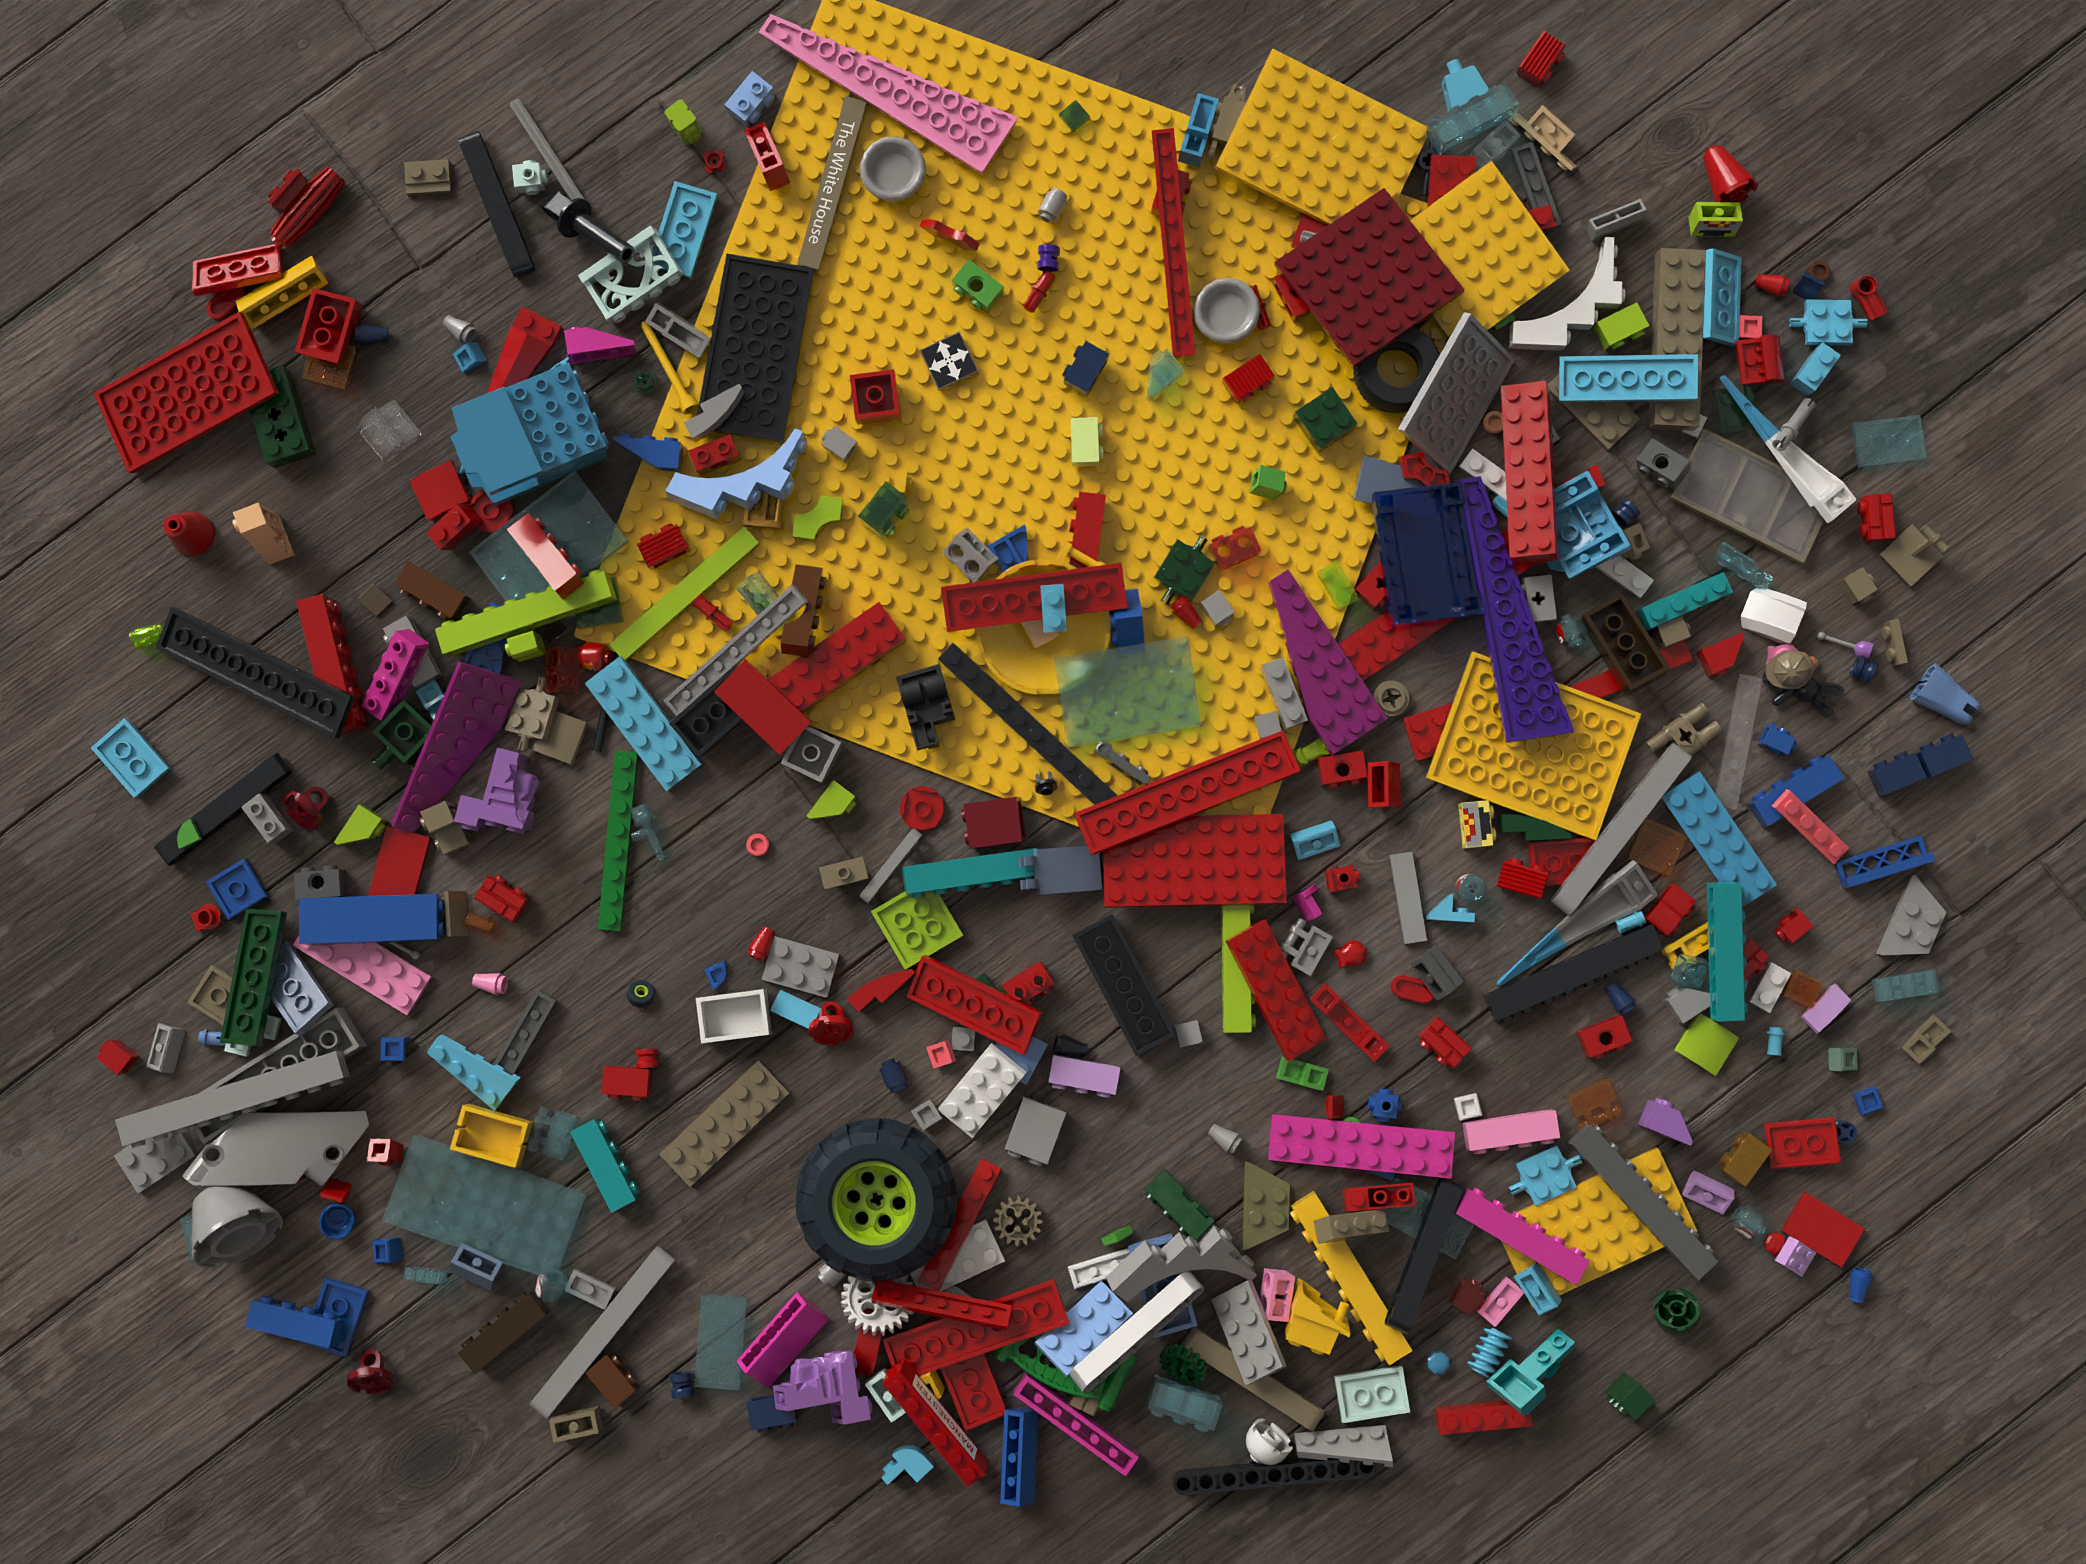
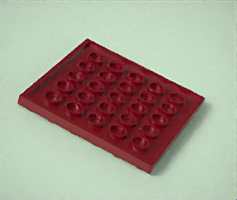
M1385 188L1274 262V266L1353 368L1462 295L1465 290Z

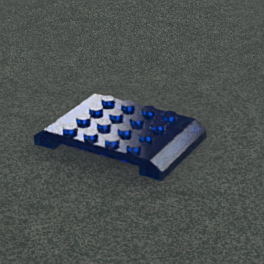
M1462 482L1380 491L1372 494V511L1389 613L1394 626L1482 615L1484 613L1481 592L1477 590L1463 508L1465 499Z

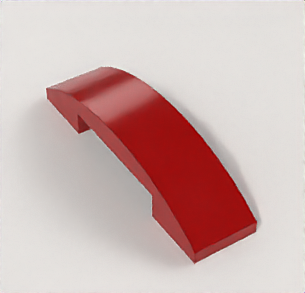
M1326 983L1310 998L1313 1004L1372 1061L1375 1062L1390 1046Z

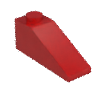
M765 122L745 129L744 132L769 190L773 191L789 184L790 180Z

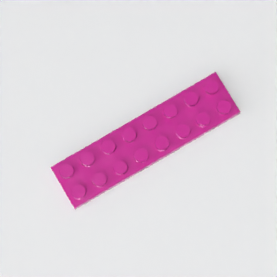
M1272 1114L1268 1160L1451 1178L1455 1132Z

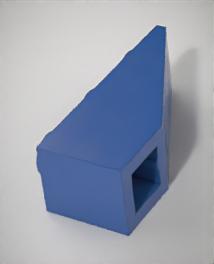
M620 434V437L613 436V440L617 445L658 471L681 473L683 445L681 442H678V439L665 437L664 440H656V437L642 436V439L633 438V435Z

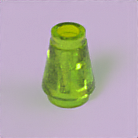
M158 623L133 628V631L128 632L134 648L141 647L143 649L158 640L163 627Z

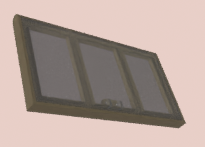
M1703 428L1688 458L1691 470L1675 490L1673 489L1669 499L1802 565L1817 537L1824 518L1819 514L1815 506H1809L1782 466Z

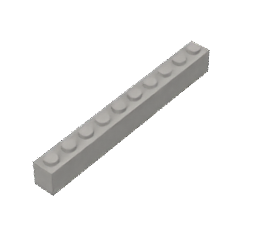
M335 1051L115 1119L122 1146L131 1145L132 1148L146 1145L145 1140L153 1138L155 1142L168 1138L167 1133L175 1131L176 1135L190 1131L189 1126L197 1124L198 1128L212 1124L211 1120L218 1117L220 1121L233 1118V1113L241 1111L242 1114L255 1111V1106L263 1104L264 1107L278 1104L277 1099L285 1097L287 1101L300 1097L299 1092L307 1090L308 1094L322 1090L321 1085L329 1083L330 1087L344 1083L343 1079L350 1077L343 1051Z

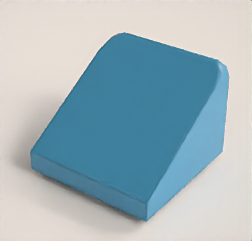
M467 342L453 353L462 373H466L487 361L477 342Z

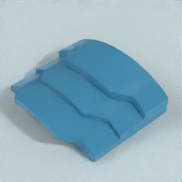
M1588 471L1555 488L1559 561L1546 562L1551 570L1565 572L1570 580L1632 549Z

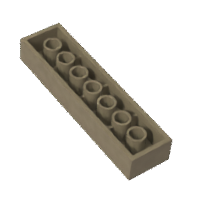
M1660 248L1655 254L1651 355L1698 354L1697 401H1650L1648 430L1695 431L1700 427L1706 250Z

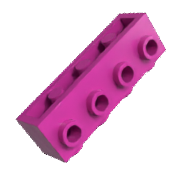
M411 629L395 631L390 638L387 651L381 658L382 662L373 675L372 684L364 695L365 699L362 707L380 721H383L403 701L429 643Z

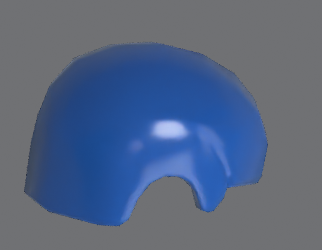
M337 1202L326 1206L319 1218L321 1233L327 1238L335 1240L349 1235L355 1223L353 1210L348 1205Z

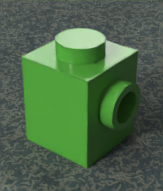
M1260 465L1252 473L1250 494L1275 500L1286 490V472Z

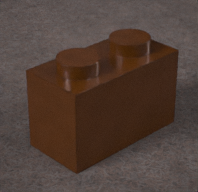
M609 1352L586 1372V1375L612 1407L615 1408L636 1391L639 1386L636 1384L638 1380L634 1374L627 1372L622 1365L624 1363L617 1354L613 1355Z

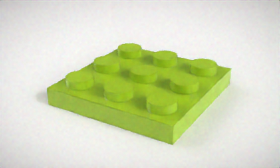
M933 891L924 892L925 896L911 898V894L905 895V892L871 911L905 970L920 962L923 955L930 956L964 936L940 894L934 895Z

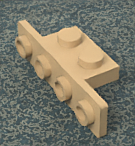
M1542 105L1528 122L1513 108H1509L1506 111L1510 115L1508 120L1517 127L1520 124L1526 130L1524 134L1530 140L1540 142L1542 144L1540 148L1548 156L1553 154L1558 159L1557 164L1565 171L1568 169L1571 171L1575 170L1577 166L1561 151L1576 134L1549 109Z

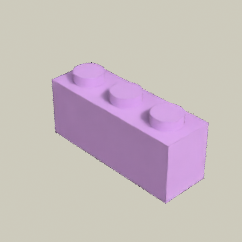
M1053 1055L1049 1083H1053L1052 1087L1066 1090V1086L1075 1087V1092L1088 1094V1090L1097 1091V1096L1110 1098L1111 1094L1116 1095L1120 1067Z

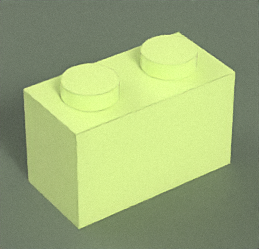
M1098 417L1071 418L1072 467L1099 466V459H1103V446H1099L1098 437H1103L1102 424H1098Z

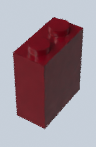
M1021 797L964 804L961 814L962 820L967 826L964 838L966 845H969V849L1027 842Z

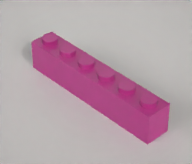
M1466 1188L1455 1210L1456 1214L1577 1285L1590 1262L1584 1258L1586 1253L1576 1247L1570 1250L1564 1246L1566 1241L1556 1235L1550 1238L1544 1234L1546 1229L1536 1223L1533 1226L1525 1223L1526 1217L1516 1211L1513 1214L1505 1211L1507 1206L1494 1199L1493 1203L1485 1199L1487 1194L1479 1189L1474 1188L1471 1191Z
M1027 1372L1014 1388V1396L1124 1476L1128 1474L1139 1458L1138 1452L1087 1414L1071 1406L1069 1401Z

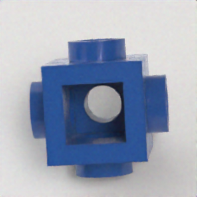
M1379 1088V1092H1372V1097H1369L1368 1110H1370L1371 1115L1376 1116L1377 1121L1390 1122V1118H1396L1397 1114H1400L1402 1102L1398 1100V1095L1393 1094V1090ZM1384 1102H1389L1388 1110L1382 1108Z

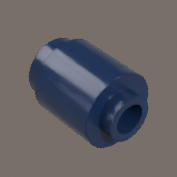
M892 1058L882 1063L883 1067L879 1071L886 1088L890 1089L891 1093L908 1087L906 1083L908 1079L900 1060L895 1062V1059Z

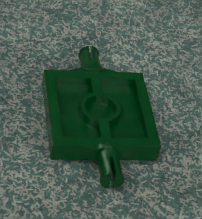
M1199 536L1194 546L1186 545L1178 539L1175 541L1153 577L1167 589L1160 600L1161 602L1169 605L1175 594L1184 595L1190 601L1194 599L1215 564L1214 561L1207 558L1201 552L1208 541L1206 538Z

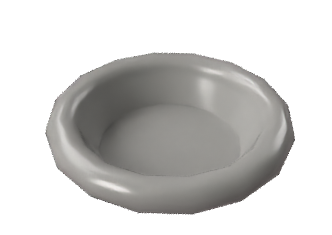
M897 136L883 137L872 143L864 152L860 163L861 180L866 189L876 198L888 202L902 201L914 195L921 187L926 174L925 159L919 148L909 140Z
M1233 278L1216 279L1206 285L1197 296L1193 309L1195 323L1201 333L1210 340L1223 344L1238 342L1247 337L1256 327L1260 315L1259 299L1253 289L1243 281Z

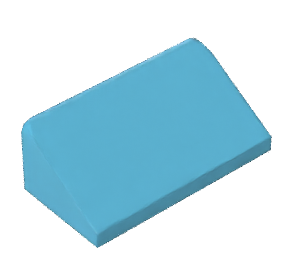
M1332 821L1290 834L1298 860L1341 846L1336 827Z
M780 990L770 1011L809 1029V1024L818 1017L821 1008Z
M1537 1262L1514 1276L1539 1316L1558 1307L1561 1303L1560 1296Z

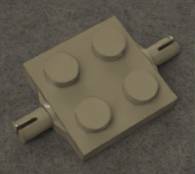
M539 677L536 689L527 690L519 688L512 705L505 730L516 733L521 737L517 748L519 751L527 752L530 740L540 739L547 741L560 698L544 692L548 681L546 678Z

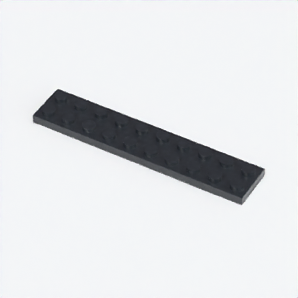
M176 607L170 608L156 649L333 738H340L355 699L354 695Z

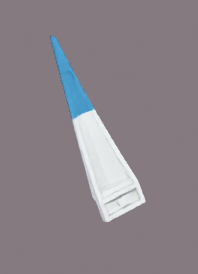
M1723 375L1720 378L1809 506H1815L1827 523L1834 520L1857 500L1843 481L1813 460L1792 441H1790L1784 451L1777 450L1781 443L1774 448L1772 443L1780 434V431L1752 405L1726 376Z

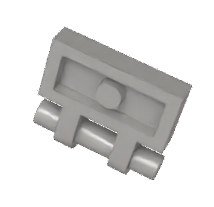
M1298 918L1296 924H1292L1289 929L1291 932L1285 943L1282 942L1280 948L1285 958H1287L1288 954L1294 956L1290 964L1291 966L1311 976L1329 945L1332 936L1315 926H1312L1308 933L1305 932L1303 928L1306 921ZM1301 937L1304 941L1299 950L1292 948L1297 938Z

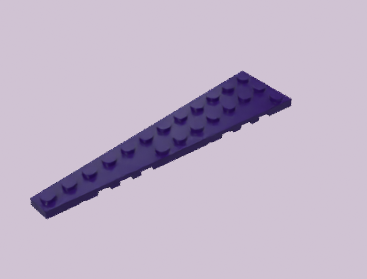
M1479 476L1459 479L1457 484L1505 742L1511 743L1573 733V726L1559 695L1558 685L1555 684L1551 673V666L1547 662L1541 639L1538 637V631L1519 579L1515 575L1513 563L1507 553L1503 535L1500 534L1497 519L1491 509V503L1482 478Z

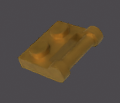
M761 492L758 503L754 504L751 510L744 508L743 526L783 530L784 500L776 498L774 519L767 520L770 495Z

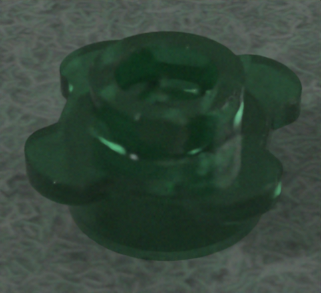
M638 370L635 373L633 389L636 392L645 391L647 394H652L655 391L653 386L654 381L657 380L656 374Z

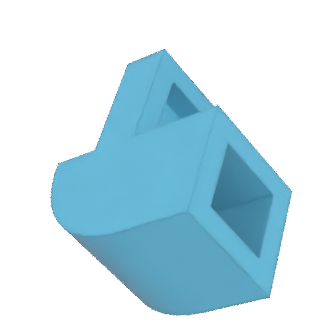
M900 1446L892 1453L896 1462L891 1460L882 1469L884 1471L882 1480L888 1485L905 1469L918 1482L934 1467L935 1462L918 1446Z

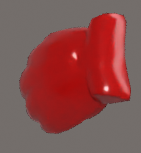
M210 903L200 907L197 912L190 913L196 932L202 929H214L221 921V911Z
M1352 940L1342 946L1341 949L1334 950L1340 969L1345 966L1362 965L1367 958V948L1357 940Z

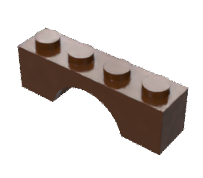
M795 565L792 585L794 584L809 602L805 604L806 608L799 618L784 623L781 638L782 654L809 657L810 649L815 647L816 636H813V631L818 629L819 616L816 615L817 610L822 609L823 596H820L821 590H825L827 577H823V568Z

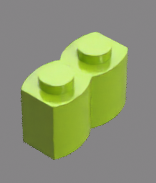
M534 630L507 638L505 649L508 656H512L514 660L517 659L519 662L546 655L543 639Z

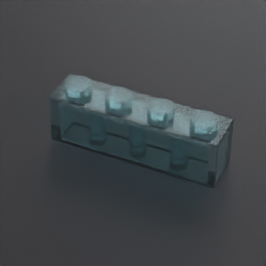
M1506 83L1500 86L1495 85L1487 93L1472 97L1466 104L1451 108L1447 114L1432 118L1427 124L1426 135L1438 154L1441 155L1517 115L1519 102Z

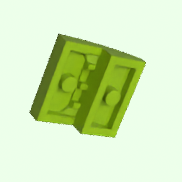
M1699 1013L1693 1018L1674 1050L1708 1073L1716 1076L1739 1037Z

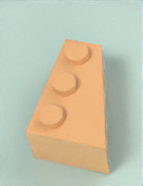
M260 503L233 512L235 517L233 524L236 531L243 535L269 565L294 556L278 513Z

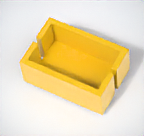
M473 1104L462 1105L457 1125H466V1128L455 1129L450 1150L516 1168L522 1164L527 1147L523 1143L528 1142L534 1122Z

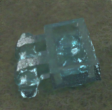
M540 1106L538 1114H535L534 1117L535 1125L533 1132L528 1137L530 1142L527 1150L536 1152L538 1144L544 1145L543 1155L564 1161L572 1139L570 1131L575 1129L578 1116L555 1110L553 1118L547 1117L549 1108ZM544 1124L550 1125L547 1138L541 1136Z

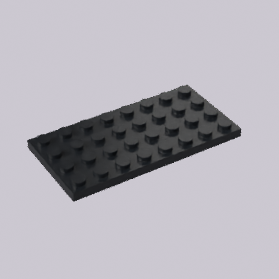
M726 254L697 416L703 413L700 406L701 403L738 384L741 385L744 394L730 416L713 432L784 443L814 279V268Z

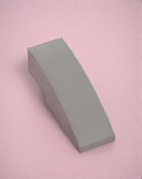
M655 303L645 323L661 332L663 336L698 358H701L711 340L701 330L661 303Z
M740 384L701 403L700 406L703 413L684 422L695 443L708 436L730 416L744 394Z

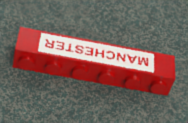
M903 1359L888 1369L882 1384L964 1484L969 1487L986 1476L989 1464L987 1458L909 1363Z

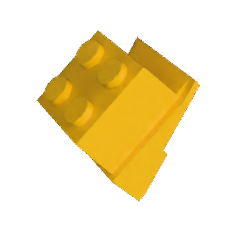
M1298 1278L1293 1290L1289 1322H1285L1286 1339L1294 1346L1301 1347L1304 1345L1316 1354L1323 1355V1353L1330 1355L1339 1333L1350 1337L1348 1317L1345 1316L1349 1304L1340 1302L1337 1310L1320 1297L1319 1291Z

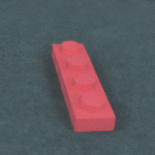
M1786 789L1772 805L1830 863L1835 864L1849 849L1790 790Z

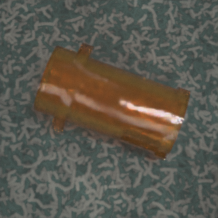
M472 912L468 913L465 920V926L482 930L484 934L492 933L496 925V921L492 917L485 918Z

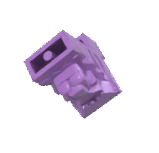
M497 748L483 800L464 795L460 797L454 819L455 822L461 823L460 828L478 832L479 828L486 829L487 825L503 828L504 824L507 825L506 830L522 834H524L525 830L532 831L534 812L531 811L535 804V794L541 782L537 776L526 771L528 756Z
M837 1350L824 1353V1357L796 1359L795 1363L791 1366L790 1382L773 1386L775 1407L778 1410L791 1411L829 1403L832 1422L844 1425L871 1420L870 1414L872 1413V1403L868 1400V1396L858 1395V1392H860V1382L855 1375L857 1360L852 1351Z

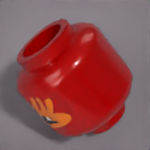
M586 642L579 648L577 653V661L586 671L600 672L612 663L613 659L612 653L604 643Z

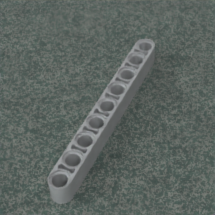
M1674 742L1665 750L1563 882L1550 902L1567 915H1570L1577 908L1692 758L1691 755Z
M659 1245L652 1251L530 1402L529 1405L545 1419H548L676 1259Z

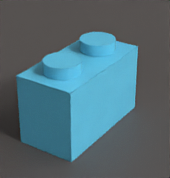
M1822 342L1813 350L1789 384L1808 397L1816 391L1841 355Z
M1040 585L1044 633L1067 631L1064 585Z

